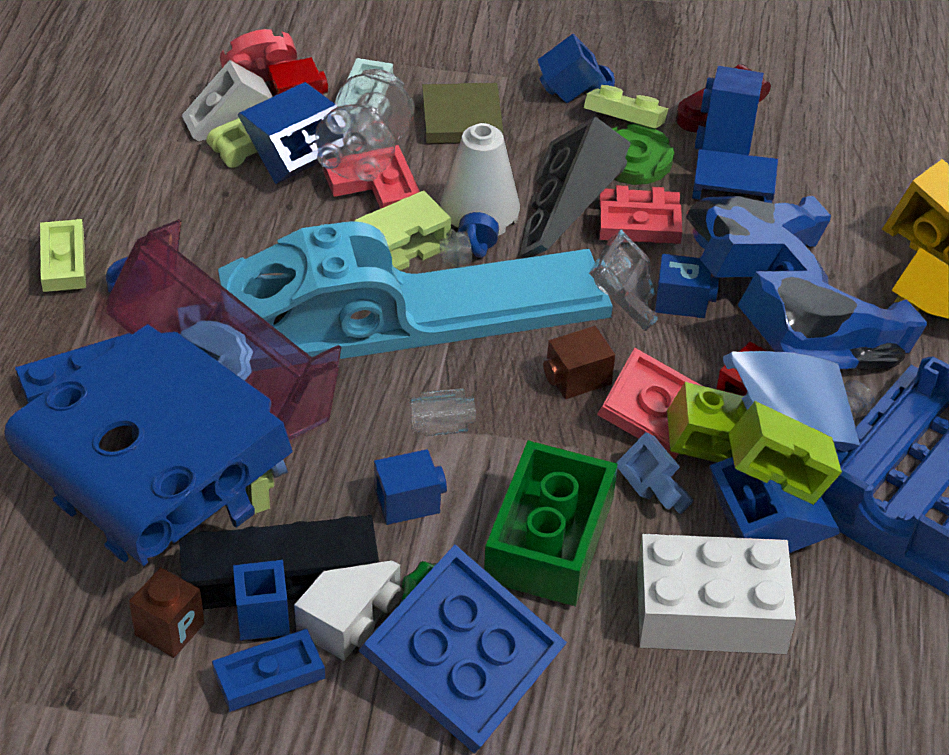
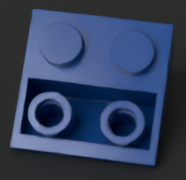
M306 82L238 114L240 121L275 184L323 162V159H328L341 153L355 140L337 105Z
M733 457L710 465L717 499L736 538L788 540L789 553L840 534L839 528L822 497L814 505L783 491L781 484L773 480L765 483L735 469Z

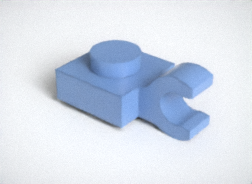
M645 432L616 462L618 469L639 496L650 499L655 494L665 508L670 509L673 506L680 514L692 504L693 499L688 492L671 478L680 466L655 436Z

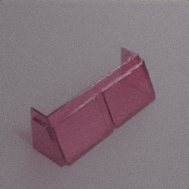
M179 219L148 231L146 236L139 238L135 242L106 301V314L131 335L147 324L160 333L178 332L179 334H181L182 330L200 321H216L229 325L245 335L246 342L253 351L249 361L252 373L244 381L271 400L270 413L283 421L289 441L329 421L339 370L338 364L342 348L340 345L332 347L314 357L309 356L178 251L181 221Z

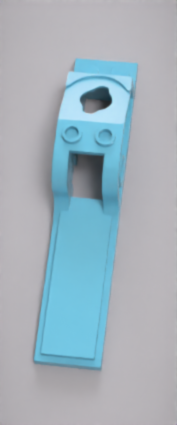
M350 221L301 228L278 239V244L247 259L241 257L218 268L221 303L179 309L182 330L200 321H216L229 325L244 334L247 344L253 351L249 361L253 373L611 318L613 305L590 249L411 274L402 272L392 265V257L387 240L379 229L367 223ZM269 273H283L282 275H262ZM361 310L371 311L363 319L350 318L355 312ZM288 311L278 323L273 325L277 315Z

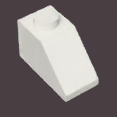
M229 60L182 114V117L192 137L197 141L207 139L212 129L238 119L239 112L273 96L263 78Z

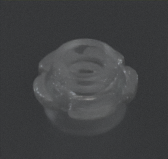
M450 229L446 233V238L440 239L441 258L444 263H450L453 268H460V265L471 263L472 250L466 231L455 232L453 229Z
M848 380L844 387L853 420L856 418L862 421L874 405V395L863 383L856 380Z

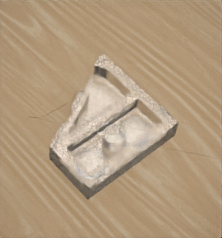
M621 229L609 239L589 274L594 278L597 287L603 293L610 295L644 331L658 321V314L648 308V300L655 295L654 286L650 278V259Z

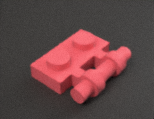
M616 185L615 189L605 188L600 193L599 240L681 244L682 213L680 192L664 191V187H652L651 191L629 190L628 185Z

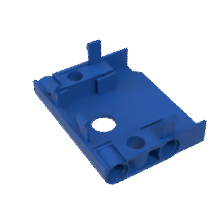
M149 324L100 357L91 360L15 412L6 423L4 431L6 441L12 453L53 488L56 495L53 498L54 503L72 517L77 514L74 507L104 532L107 538V542L104 545L110 552L124 563L129 560L128 553L142 566L148 563L147 558L155 557L162 553L170 542H177L223 506H226L231 522L236 528L255 514V509L250 503L245 488L293 452L283 421L270 413L271 400L178 332L160 333ZM132 426L139 430L136 441L123 450L109 452L99 447L102 437L116 427Z

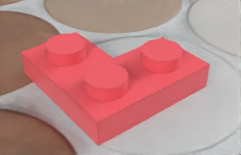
M399 145L323 159V172L333 197L372 189L381 209L420 192Z

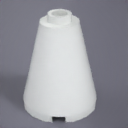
M479 123L467 128L463 132L440 201V207L451 217V224L456 227L459 226L460 219L464 215L472 212H481L493 217L499 225L498 236L506 232V226L512 222L515 225L518 221L520 203L504 137L499 129L490 124Z

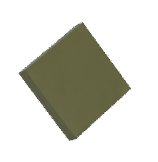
M497 83L422 84L426 143H460L463 132L467 128L479 123L490 124L499 129L503 134Z

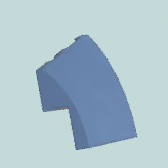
M773 351L731 352L723 356L726 368L736 369L747 389L746 395L742 398L747 410L754 401H757L831 436L837 450L846 452L860 446L838 363L809 355Z

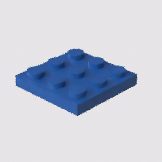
M454 544L359 649V652L475 754L567 642Z

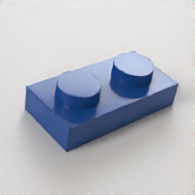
M308 629L212 661L213 673L229 712L325 679V666Z

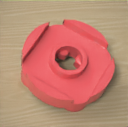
M272 29L256 30L243 34L230 42L232 49L226 55L224 50L221 52V66L223 68L231 60L263 78L264 82L269 81V65L297 59L293 39L288 33L283 31V37L274 36Z

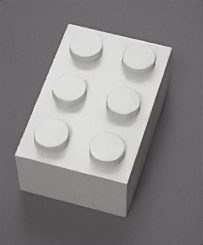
M642 534L637 566L640 648L787 654L796 621L788 540Z

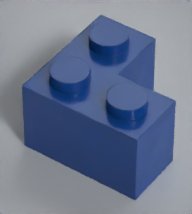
M718 66L715 78H707L701 105V112L708 113L706 127L698 126L695 149L749 155L764 73Z

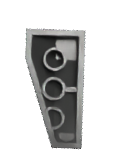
M592 117L550 142L537 173L536 181L542 187L539 193L537 192L532 196L531 206L537 210L526 224L519 255L521 258L534 257L548 250L600 193L625 169L627 165L625 157L631 142L597 117Z

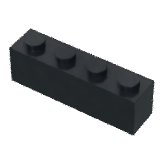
M372 515L345 516L339 519L311 522L297 521L292 524L265 527L250 526L244 529L218 532L203 531L185 535L179 539L181 577L186 582L200 589L203 610L237 606L233 565L283 560L287 600L300 599L323 571L379 563Z

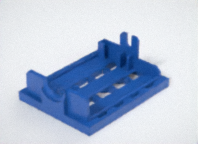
M932 356L923 358L919 368L911 364L858 424L856 431L860 446L846 452L836 450L842 473L821 497L836 522L840 533L949 596V517L941 525L925 516L932 508L949 516V498L942 496L949 486V422L947 419L939 417L945 408L949 407V364ZM930 424L932 430L943 435L931 450L927 449L925 445L917 443L929 429ZM908 451L909 455L922 461L909 477L903 472L895 470L908 454ZM885 480L899 488L888 502L885 500L882 502L880 499L873 497V494Z

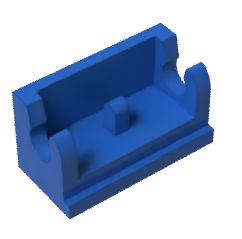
M699 149L692 199L700 200L703 188L764 196L763 202L772 203L775 195L778 159Z

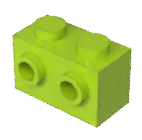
M685 382L667 409L670 451L714 462H720L733 457L728 433L747 411L742 400L744 396Z

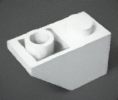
M385 561L323 571L294 604L296 632L308 629L314 644L345 661L356 646L361 648L372 635L375 624L385 612L391 613L398 605L403 593V588L400 587V564L394 561Z

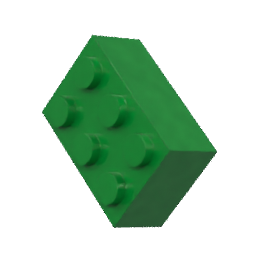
M527 440L485 545L484 570L503 587L576 607L613 502L618 464Z

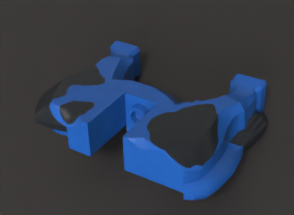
M740 196L706 197L697 201L688 210L686 218L694 227L693 236L698 244L705 249L700 260L715 278L753 277L738 303V307L775 352L796 353L826 359L838 363L840 370L892 368L904 360L905 353H910L927 326V321L907 299L893 303L888 309H882L829 285L827 274L815 256L806 247V244L809 247H816L831 219V215L814 196L803 197L798 205L790 203L773 204Z

